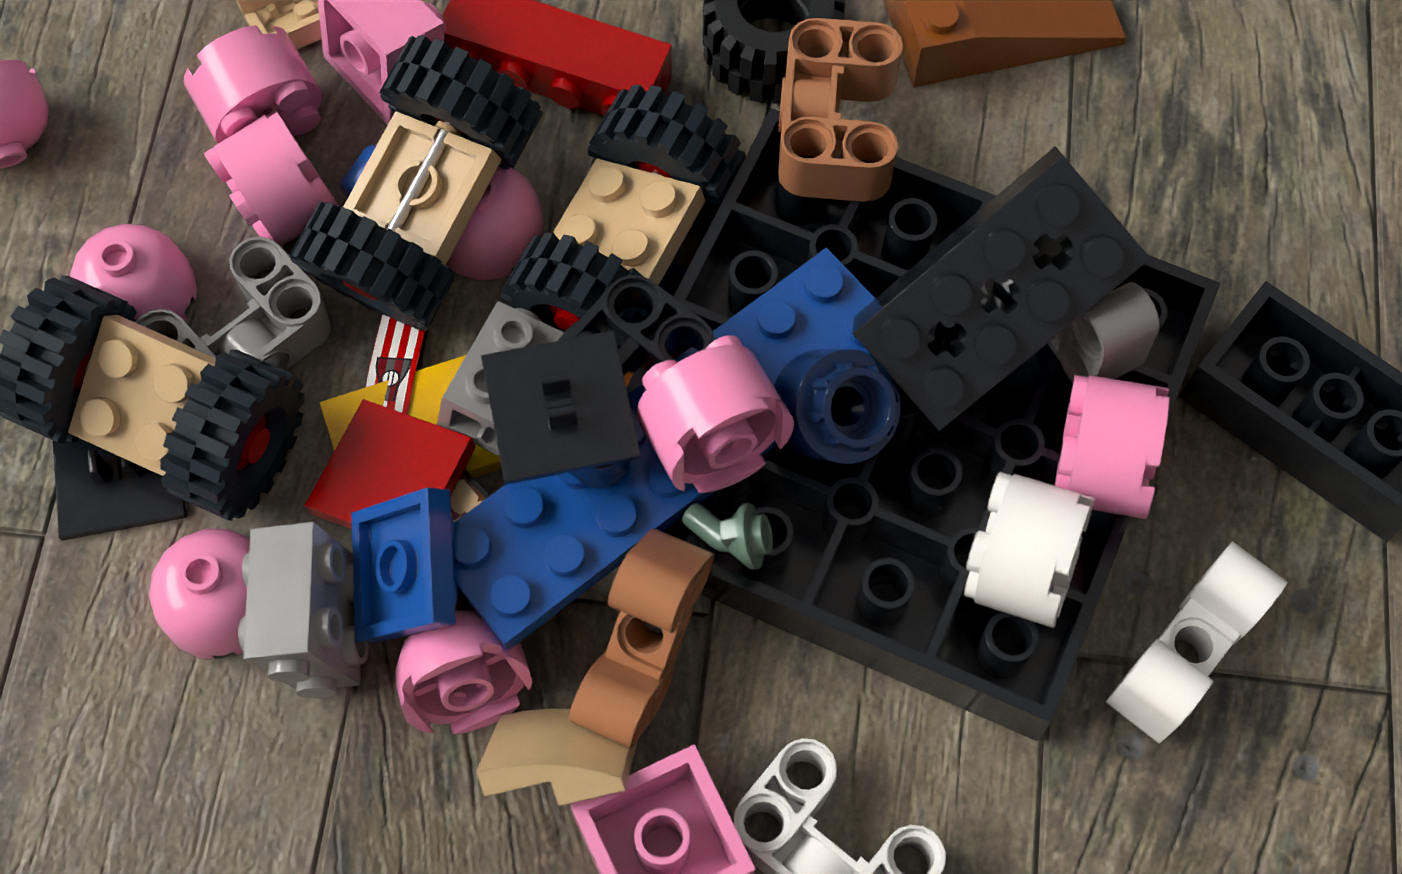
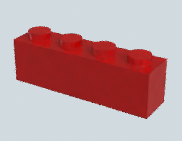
M450 0L442 14L446 25L444 42L450 48L455 49V47L467 51L469 56L479 61L482 59L491 64V69L497 73L508 75L514 80L513 84L515 86L551 98L555 103L566 108L574 109L579 107L605 116L618 93L624 88L629 91L631 86L641 85L647 92L652 85L662 87L665 94L672 78V44L535 0Z

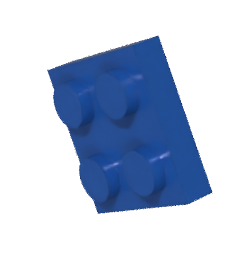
M427 487L352 512L355 642L378 643L456 624L455 605L457 601V588L453 573L452 538L454 534V521L451 516L450 490Z

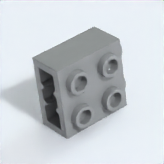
M497 301L442 397L437 425L467 435L472 438L475 445L499 456L481 355L558 341L564 332L543 323L537 315L526 309H514Z
M314 522L251 529L249 553L244 556L242 563L243 580L247 587L246 616L239 623L238 638L243 652V659L267 672L269 679L284 682L295 688L296 694L301 697L328 698L335 696L336 690L339 687L359 686L361 664H364L368 657V642H355L353 553Z

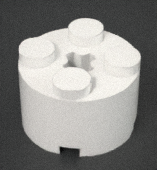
M999 472L988 503L987 510L991 511L986 531L979 530L977 532L969 555L966 569L970 571L964 596L973 598L977 604L1054 628L1080 553L1082 531L1086 532L1094 498L1017 474L1012 476Z

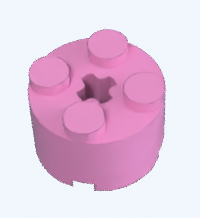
M257 25L231 31L208 44L197 55L202 65L193 76L187 68L184 75L185 88L217 144L274 110H277L291 133L295 136L306 134L319 125L321 116L317 109L322 99L321 90L290 36L283 28L273 26L276 34H262Z
M277 110L262 116L204 153L221 181L227 183L232 192L229 196L248 225L254 227L259 237L269 238L281 248L301 236L319 202L322 201L325 204L329 202L339 207Z
M727 335L712 342L705 350L690 355L678 363L673 360L660 362L648 370L642 379L646 391L637 407L638 422L672 483L677 489L684 492V483H693L698 493H706L726 488L749 477L766 464L761 453L774 440L781 450L792 434L794 427L793 417L753 352L743 347L736 336Z
M1075 375L1065 421L1063 445L1055 486L1093 497L1092 510L1146 519L1155 490L1154 487H1148L1149 479L1153 480L1156 467L1160 465L1169 409V397H1167L1169 388L1088 375V377Z

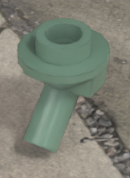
M700 503L691 505L682 517L683 524L710 547L720 552H730L749 569H759L762 566L764 555L772 552L773 537L770 522L765 514L758 515L755 507L750 503L742 504L732 519L719 520Z

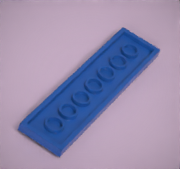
M826 247L715 329L713 335L715 340L727 335L738 337L743 347L753 352L774 386L783 368L792 359L804 352L816 349H853L869 353L853 335L854 316L875 298ZM691 347L675 360L679 362L699 351ZM643 383L627 394L641 459L629 462L627 473L617 484L604 489L591 488L580 482L572 474L565 473L504 485L454 522L452 551L456 588L506 650L514 647L621 565L629 551L650 529L655 528L664 532L682 518L691 505L703 502L716 492L698 493L693 483H684L685 492L674 486L637 419V407L646 391ZM837 390L833 395L832 402L840 396ZM775 440L761 453V456L777 445Z

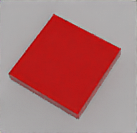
M363 399L304 506L312 515L352 529V512L427 487L450 490L451 497L476 445L472 438L467 435Z

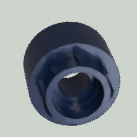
M816 349L804 352L792 359L783 368L774 384L775 390L794 421L793 431L786 445L794 452L807 458L843 464L865 461L879 453L888 444L898 425L900 394L896 382L871 354L860 350ZM837 390L842 399V410L837 419L833 421L831 402Z

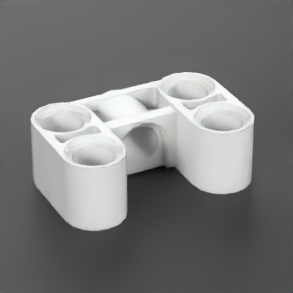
M1232 541L1179 606L1181 610L1161 636L1151 644L1106 700V703L1158 744L1161 743L1185 720L1213 683V680L1208 676L1229 648L1233 647L1262 618L1281 594L1288 581ZM1180 640L1191 644L1197 650L1199 663H1190L1180 656L1175 649L1174 641Z
M802 738L792 741L783 748L742 798L734 813L733 824L752 863L764 874H902L894 861V850L902 846H913L923 853L928 864L926 874H941L945 866L946 853L942 841L933 831L924 826L908 825L896 830L869 863L862 857L856 862L819 832L815 827L817 820L813 816L824 804L836 778L837 765L832 752L826 745L814 739ZM800 761L809 762L820 771L822 783L810 790L800 789L794 786L788 779L787 768L793 763ZM754 813H769L780 823L781 834L773 841L767 843L758 842L747 834L744 827L746 819Z

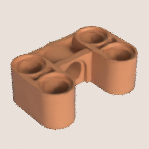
M811 18L799 22L791 30L788 44L786 78H783L778 130V132H781L778 167L779 181L790 193L812 198L874 201L884 196L890 189L898 150L897 137L891 129L881 123L841 119V113H839L841 100L876 102L889 97L895 90L903 43L898 32L889 25L878 22ZM799 156H810V157H814V158H809V159H807V158H802V157H799ZM863 160H868V161H872V162H874V163H865V162H862V161H863Z
M655 528L650 529L629 551L615 576L608 597V605L620 611L608 648L585 675L570 710V722L629 748L636 744L656 716L667 694L675 670L674 663L694 606L710 574L715 557L714 553ZM644 622L661 628L663 634L654 633L646 627Z

